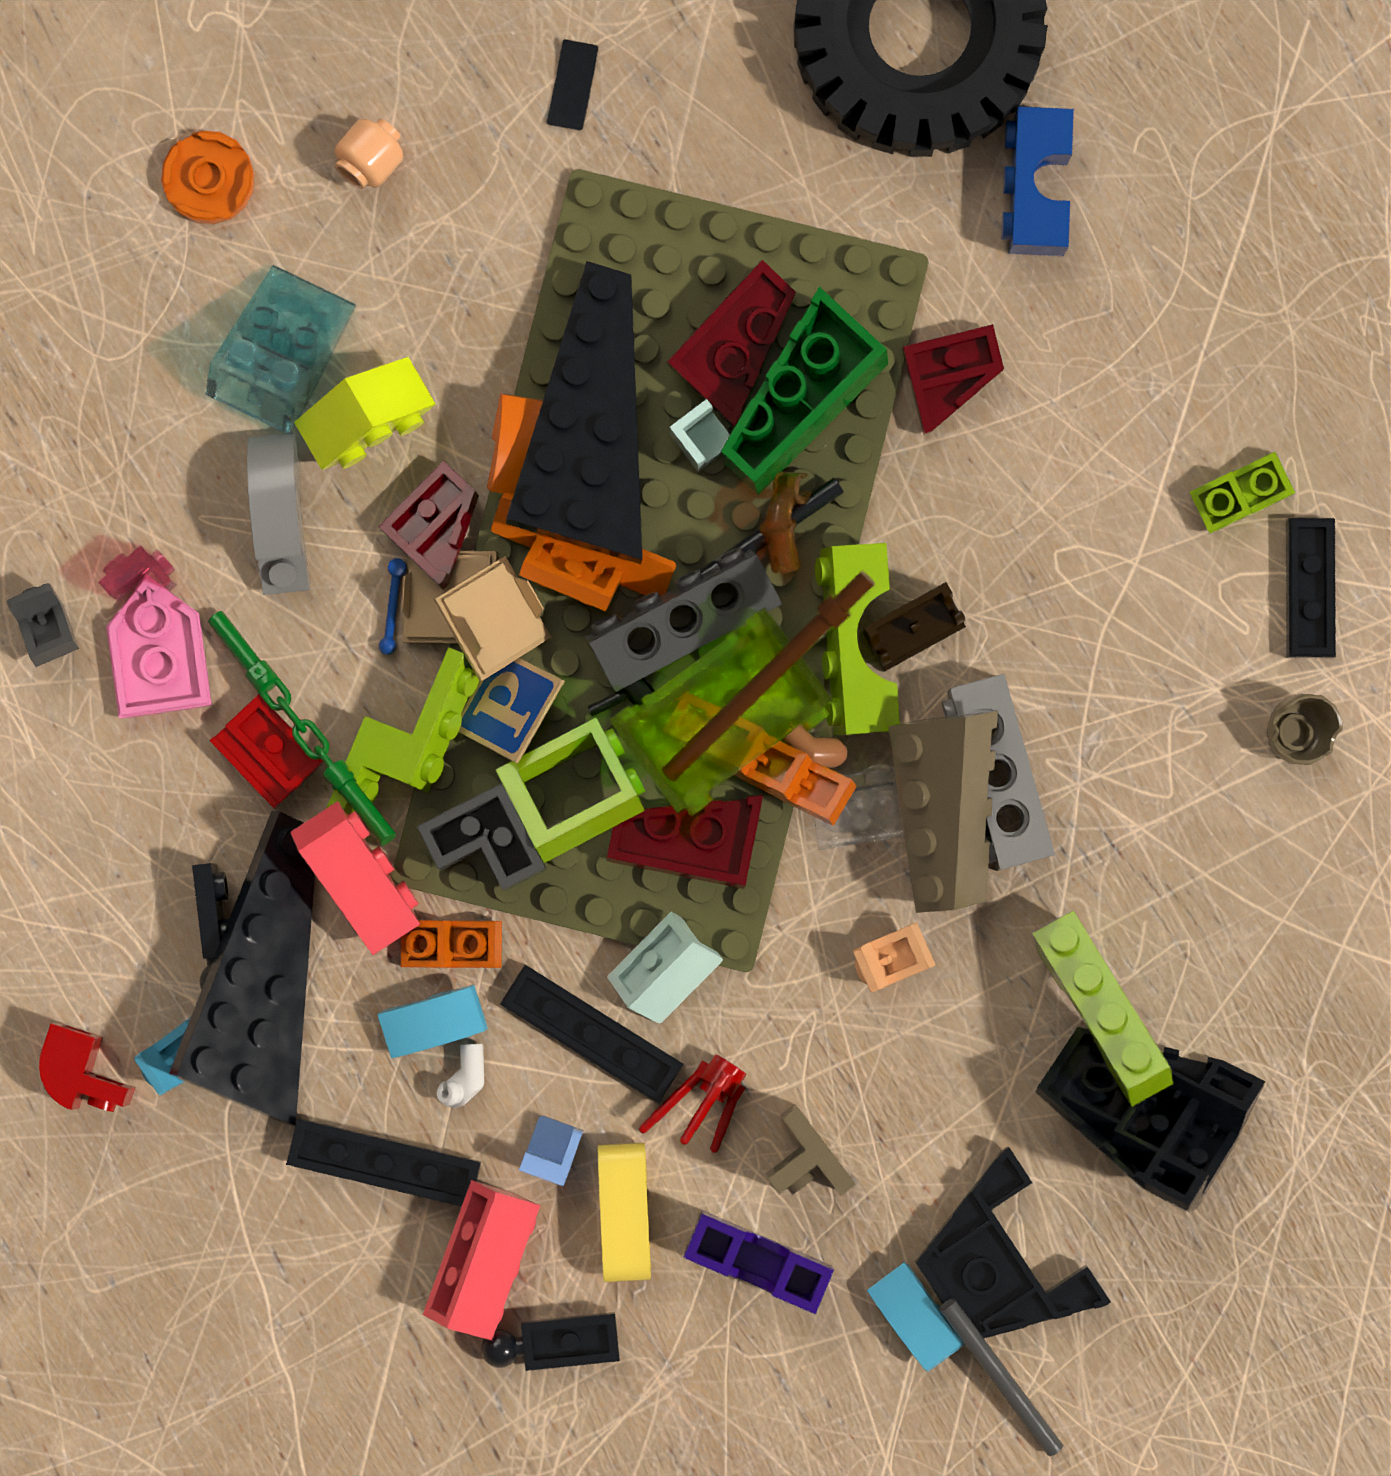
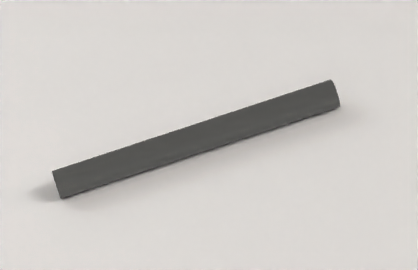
M952 1298L944 1302L940 1306L939 1311L1048 1456L1057 1454L1063 1448L1062 1442L956 1300Z

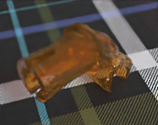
M780 472L776 475L773 482V497L768 507L765 522L759 526L760 534L766 538L773 573H778L779 571L780 574L789 573L801 567L794 538V529L797 525L796 520L791 518V511L794 504L807 503L812 493L799 491L800 481L808 476V474L803 472Z

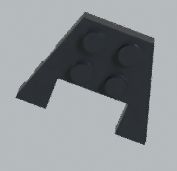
M1008 1146L1000 1151L915 1260V1263L942 1304L954 1298L983 1338L1022 1329L1028 1325L1067 1317L1084 1310L1097 1309L1111 1303L1087 1265H1084L1047 1291H1044L992 1210L1033 1183Z

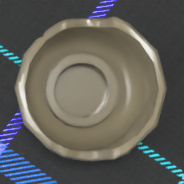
M1297 694L1285 698L1272 711L1267 726L1268 744L1274 754L1288 764L1311 765L1333 752L1335 739L1343 730V722L1337 706L1324 696Z

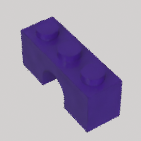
M704 1210L700 1213L684 1251V1258L724 1276H733L769 1292L773 1297L815 1315L834 1272L833 1266Z

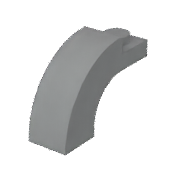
M295 433L248 437L247 479L255 560H258L263 595L310 590V576L301 517V474Z

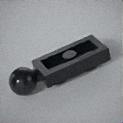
M213 863L192 865L203 959H206L207 967L200 975L199 984L201 990L229 919L223 918L221 901L228 900L227 877L225 872H218L217 864Z
M615 1312L521 1322L522 1337H515L506 1330H495L493 1339L484 1338L481 1345V1353L484 1360L496 1368L509 1366L518 1356H524L525 1371L620 1361Z

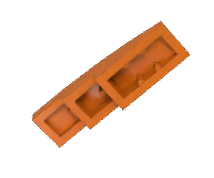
M686 693L663 733L684 746L721 709ZM739 718L701 755V757L749 784L832 826L836 823L856 788V784L852 779L812 761L807 753L768 736L763 728L742 718Z

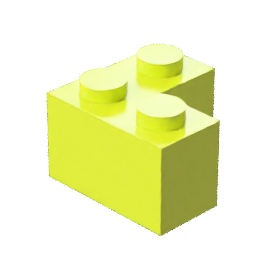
M405 357L344 378L294 423L321 470L337 464L346 469L357 464L367 456L365 448H371L384 442L393 435L392 432L398 431L400 436H404L424 424L422 416L434 407L436 403L409 357Z

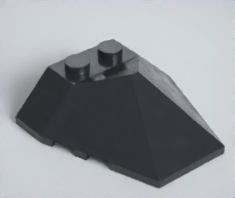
M1077 1027L1037 1086L1036 1093L1144 1190L1186 1212L1196 1210L1232 1152L1266 1081L1224 1060L1208 1057L1207 1062H1201L1180 1057V1050L1164 1047L1162 1055L1170 1066L1173 1084L1131 1107L1109 1071L1090 1031L1086 1028Z

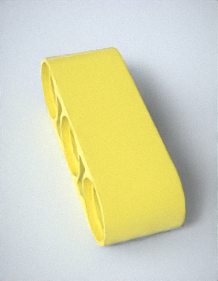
M645 1143L598 1145L604 1282L651 1280Z

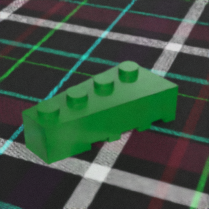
M820 286L812 297L811 304L803 318L797 322L791 332L790 339L776 362H773L767 372L766 379L755 398L751 399L721 449L725 465L757 495L889 364L887 348Z

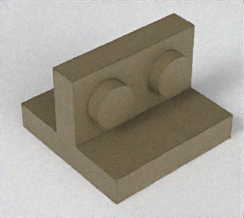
M796 1104L780 1115L802 1146L766 1173L767 1179L778 1194H781L786 1189L792 1195L801 1190L815 1178L811 1170L817 1165L840 1196L856 1185Z

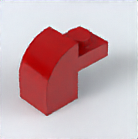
M58 1022L50 1023L39 1059L40 1078L50 1097L59 1105L69 1110L79 1109L84 1095L89 1096L88 1105L110 1112L115 1111L116 1105L121 1107L130 1105L136 1087L91 1073L103 1037Z

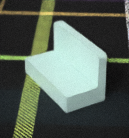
M670 912L607 978L629 1009L656 1023H662L711 974L723 959L717 951L698 941L682 917Z

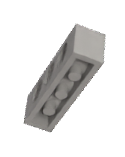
M1005 674L950 688L947 691L949 700L942 701L945 717L998 711L996 733L991 740L990 750L995 751V761L1002 763L1007 768L1008 780L1002 787H994L988 784L987 797L993 798L992 816L987 817L985 839L990 841L989 863L994 862L996 871L1054 856L1055 852ZM1011 806L1019 812L1021 823L1015 832H1005L998 826L996 815L1001 807Z

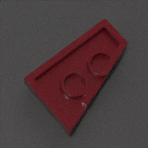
M761 260L666 361V364L704 400L707 399L713 409L732 427L736 426L744 403L760 373L759 370L796 294V291L764 260Z
M763 795L750 796L741 800L724 802L716 800L698 805L644 809L645 811L613 827L606 861L745 889Z

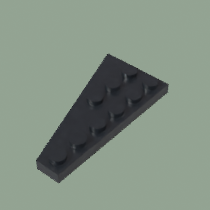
M587 261L508 511L506 524L641 564L642 534L631 274Z
M271 811L169 1075L277 1121L295 1126L315 873L298 851L290 833L304 822L281 811Z

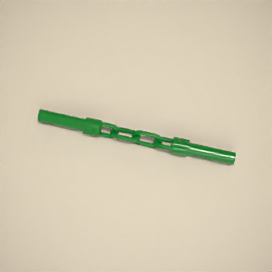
M223 611L212 615L208 623L246 671L245 676L271 709L276 711L284 710L294 723L292 736L304 753L311 759H322L328 768L324 771L323 777L328 783L332 784V789L342 794L380 845L383 846L391 842L396 836L395 831L356 783L354 773L349 771L348 765L344 760H338L333 763L327 755L330 749L329 742L316 724L308 719L300 720L289 706L291 693L265 660H260ZM276 686L284 695V698L282 696L277 697L276 701L278 704L268 695V692ZM305 726L311 729L323 746L322 748L320 745H316L314 748L316 753L310 749L299 734V731L302 734L307 732Z

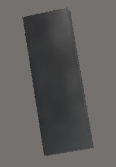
M1335 518L1286 519V658L1333 659L1336 657Z

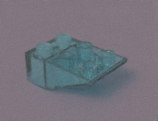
M272 265L210 362L205 395L289 434L295 425L294 422L300 417L310 401L356 304Z

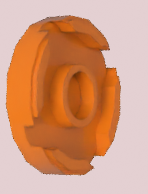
M202 130L192 133V136L186 137L182 141L179 140L173 145L163 162L161 182L167 200L181 216L195 223L214 225L230 220L246 207L253 194L255 173L250 157L237 140L221 132Z

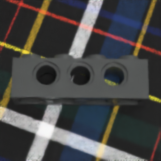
M741 547L735 548L716 559L717 567L703 574L697 569L681 576L674 582L677 588L660 596L656 591L638 599L633 603L635 610L620 618L614 613L595 622L591 626L593 632L586 635L585 638L613 690L617 692L781 605L782 603L757 554L751 549L743 552ZM720 583H730L734 588L731 601L721 606L714 605L711 601V593L714 587ZM679 605L690 606L693 612L691 621L683 627L671 626L669 622L671 611ZM637 627H646L651 631V640L642 649H632L627 643L628 635Z

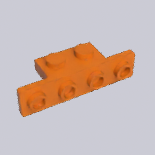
M509 493L502 495L491 531L530 548L523 561L519 576L603 611L607 610L619 585L643 595L656 591L660 596L667 593L676 568L674 561L642 549V563L638 564L506 524L513 495Z

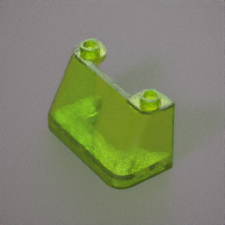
M765 607L745 621L746 625L737 631L738 635H735L734 632L731 633L717 647L655 692L643 697L640 707L638 704L631 708L628 706L610 719L613 729L677 814L686 809L690 816H693L714 800L709 792L801 725L808 732L830 716L825 707L833 699L801 657L675 782L668 779L662 772L661 768L790 642Z

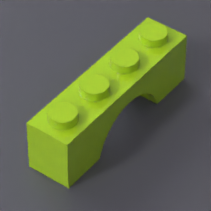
M886 543L820 549V557L816 558L815 577L817 584L823 586L824 600L830 594L836 596L860 571H864L875 583L850 609L851 615L838 628L832 626L826 632L828 651H824L822 655V670L825 679H830L831 698L826 700L825 710L827 723L829 726H833L834 735L889 731V726L900 724L897 683L878 676L868 667L861 656L857 641L858 624L865 608L877 596L890 590Z
M1074 910L1032 933L1038 954L1060 990L1068 996L1095 1040L1109 1071L1131 1107L1172 1085L1173 1081L1169 1064Z

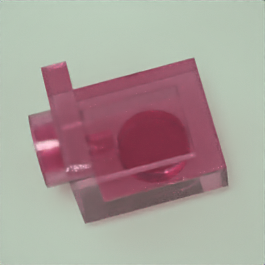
M140 545L128 557L122 553L111 560L103 569L106 576L98 583L109 596L118 601L135 587L145 574L148 575L151 572L165 588L171 591L177 584L169 575L176 569L158 549L150 554L148 550Z

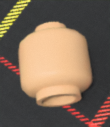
M359 119L334 148L337 159L335 168L348 182L357 188L363 189L365 186L379 187L403 160V151L397 142L401 137L399 132L383 119H379L376 123L367 119Z

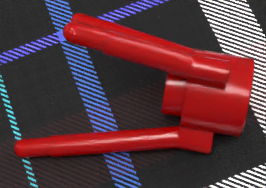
M717 1054L714 1055L709 1064L702 1060L695 1072L640 1125V1133L644 1134L649 1131L701 1080H704L699 1089L707 1095L680 1138V1143L683 1145L688 1144L714 1102L717 1100L723 1103L727 1098L710 1146L711 1152L717 1153L725 1137L737 1101L746 1089L741 1083L747 1074Z

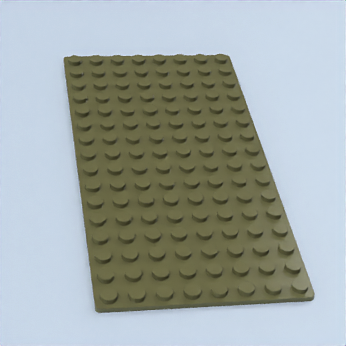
M576 169L572 171L569 177L514 395L539 400L544 399L586 262L589 261L631 274L642 549L676 563L667 592L677 588L674 582L678 578L691 571L700 570L833 477L837 480L844 493L756 553L782 603L781 605L645 676L644 678L655 690V694L639 708L636 709L629 699L626 698L620 704L595 716L590 714L588 706L614 694L615 691L607 680L585 636L593 632L591 626L598 620L614 613L620 618L635 610L633 603L645 595L619 585L607 610L603 611L519 576L523 561L530 548L491 531V526L503 493L489 491L474 551H497L498 560L506 556L517 577L529 581L544 607L540 618L551 638L519 658L565 681L523 755L597 718L604 732L613 728L625 753L617 758L624 771L633 766L646 791L638 795L644 809L665 806H690L704 804V802L721 800L724 802L763 795L745 889L607 862L606 858L613 828L544 863L547 868L546 871L507 891L502 890L483 851L443 871L439 870L417 826L501 784L502 782L496 769L511 762L510 759L458 732L454 739L450 740L443 757L444 766L438 780L431 785L429 793L417 788L413 789L394 863L395 870L392 871L391 878L396 885L405 881L408 887L413 890L633 945H638L670 912H673L682 917L699 942L719 953L723 961L718 966L741 972H749L755 965L794 806L749 784L701 756L675 782L671 781L665 776L661 768L683 746L665 736L663 731L686 693L722 709L818 614L817 607L824 601L823 586L817 584L815 577L816 558L820 557V549L831 546L859 544L904 364L902 347L909 344L928 267V258L922 253ZM761 260H764L796 291V294L759 370L760 373L749 392L739 419L751 399L755 398L766 379L767 372L773 362H776L790 339L791 332L797 322L803 318L819 286L887 348L889 364L757 495L725 465L722 454L697 472L671 438L669 427L702 403L704 399L666 364V361ZM713 409L714 415L728 433L731 434L735 427H732ZM720 583L715 586L711 593L712 603L721 606L730 602L734 594L733 585L730 583ZM688 605L676 606L669 616L670 625L673 627L687 625L692 619V608ZM646 627L633 629L628 635V646L632 649L646 647L651 640L650 629ZM826 633L740 718L763 728L768 736L785 744L787 743L781 737L797 721L812 735L825 682L822 670V655L824 651H828ZM450 644L451 649L463 653L459 644ZM598 745L524 782L548 829L621 791Z

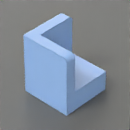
M540 1116L519 1171L564 1186L584 1130L546 1116Z

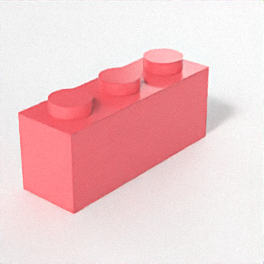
M337 801L290 832L298 851L372 955L420 925L412 909L419 905L416 897L405 881L398 885L395 884L389 875L390 872L395 870L394 866L380 846L372 850L364 838L369 836L370 832L356 811L347 815Z
M471 1180L423 1315L447 1329L492 1340L497 1325L503 1317L504 1305L513 1280L518 1275L520 1261L529 1236L535 1228L536 1217L541 1205L516 1193Z

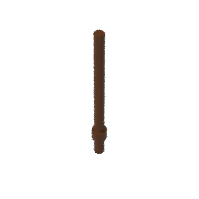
M860 571L836 596L830 594L817 607L819 613L661 768L665 776L675 782L832 626L838 628L851 615L850 609L875 585L874 581L864 571Z

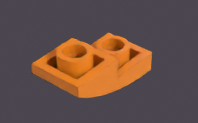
M500 393L491 437L496 442L487 483V489L491 492L514 495L543 400Z
M418 920L420 925L401 937V967L502 968V921Z

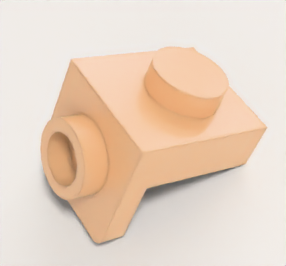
M917 922L853 950L856 958V972L861 981L868 985L872 993L935 966V962Z

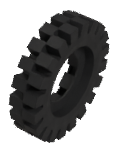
M797 0L794 18V48H797L798 52L797 65L804 85L809 84L813 90L812 99L826 117L832 114L839 121L838 129L857 141L861 135L872 141V149L892 155L895 148L909 150V157H932L933 151L941 148H946L949 154L969 147L972 139L981 135L984 139L1002 126L1004 118L1010 112L1014 113L1027 95L1045 49L1048 25L1044 24V17L1047 12L1046 0H963L969 13L971 25L969 41L964 52L948 68L938 73L921 76L906 74L894 69L875 50L869 32V19L876 0Z

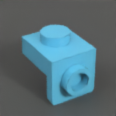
M190 1019L134 1057L144 1079L153 1086L159 1095H163L185 1082L169 1075Z

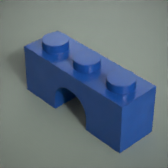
M1018 107L1014 121L1006 120L1004 147L1005 149L1013 150L1012 166H1004L1003 194H1010L1011 202L1010 212L1002 213L1001 240H1009V254L1064 256L1069 247L1070 201L1052 200L1043 196L1036 188L1034 173L1047 165H1068L1072 156L1074 109Z

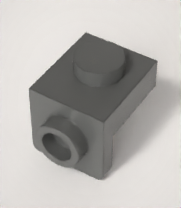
M46 583L38 587L26 589L21 594L7 600L9 610L18 622L29 658L35 667L79 649L65 606L51 584Z

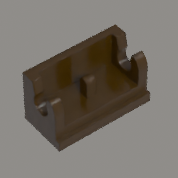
M947 582L863 628L862 633L884 672L966 627L964 624L966 621L965 616L955 605L952 599L953 593Z

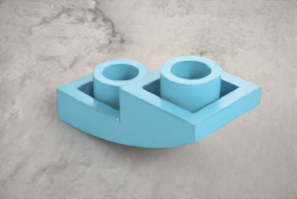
M474 984L433 994L425 1000L384 1009L377 1014L391 1059L460 1040L488 1029Z
M902 1263L867 1290L892 1328L927 1372L931 1371L965 1345L939 1311L940 1305L933 1301L910 1265Z

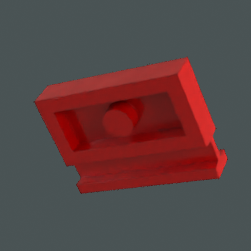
M259 694L225 725V728L209 740L274 809L280 806V803L324 764L322 759L314 760L304 753L292 736V727L275 710L271 709Z

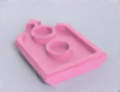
M145 574L136 586L133 594L106 626L119 719L211 706L212 700L200 614Z

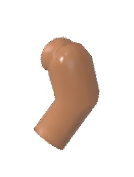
M798 721L781 737L788 745L807 753L812 761L827 768L839 767L847 758V747L843 741L833 737H813Z

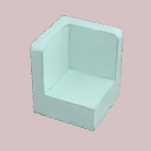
M707 399L669 427L671 438L697 472L722 454L721 449L730 436L712 412L713 407Z

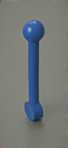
M399 558L391 560L388 564V571L392 575L384 638L380 640L378 645L380 652L385 655L393 654L397 648V643L393 637L400 580L407 571L405 562Z

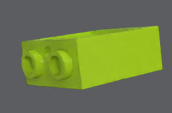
M597 718L523 755L518 764L511 761L496 769L505 790L544 863L645 811L638 795L646 791L633 766L624 771L617 758L625 753L613 728L604 732ZM598 745L621 791L548 829L524 782Z

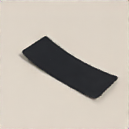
M568 39L562 41L547 124L579 131L583 129L597 60V45Z

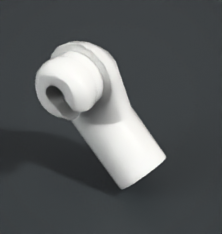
M483 1044L460 1045L461 1069L446 1082H442L437 1088V1099L442 1105L451 1108L464 1106L483 1088Z

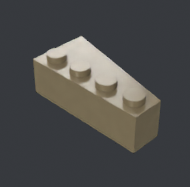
M998 711L923 719L889 726L916 913L957 910L986 901L990 841L985 839L987 817L992 816L993 799L987 797L989 771L994 770L995 751L990 750L991 730L997 728Z

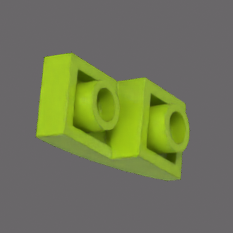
M1275 451L1189 492L1209 534L1296 494Z

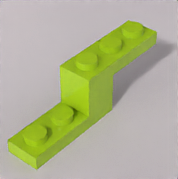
M448 647L412 734L364 716L345 763L348 765L349 771L354 773L356 783L372 803H374L378 794V781L381 774L429 793L431 785L440 777L444 766L443 757L450 740L454 739L460 730L462 723L461 713L466 701L475 692L479 684V679L464 653ZM333 790L326 808L338 801L347 815L352 813L354 810L342 794H339L337 790Z

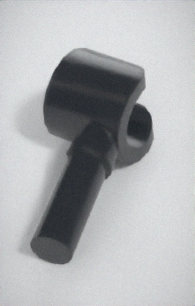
M642 678L614 692V694L589 705L588 709L590 714L595 716L620 704L626 698L637 709L655 694V690L645 678Z

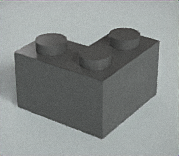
M502 783L417 826L439 870L443 871L483 851L504 891L547 870Z

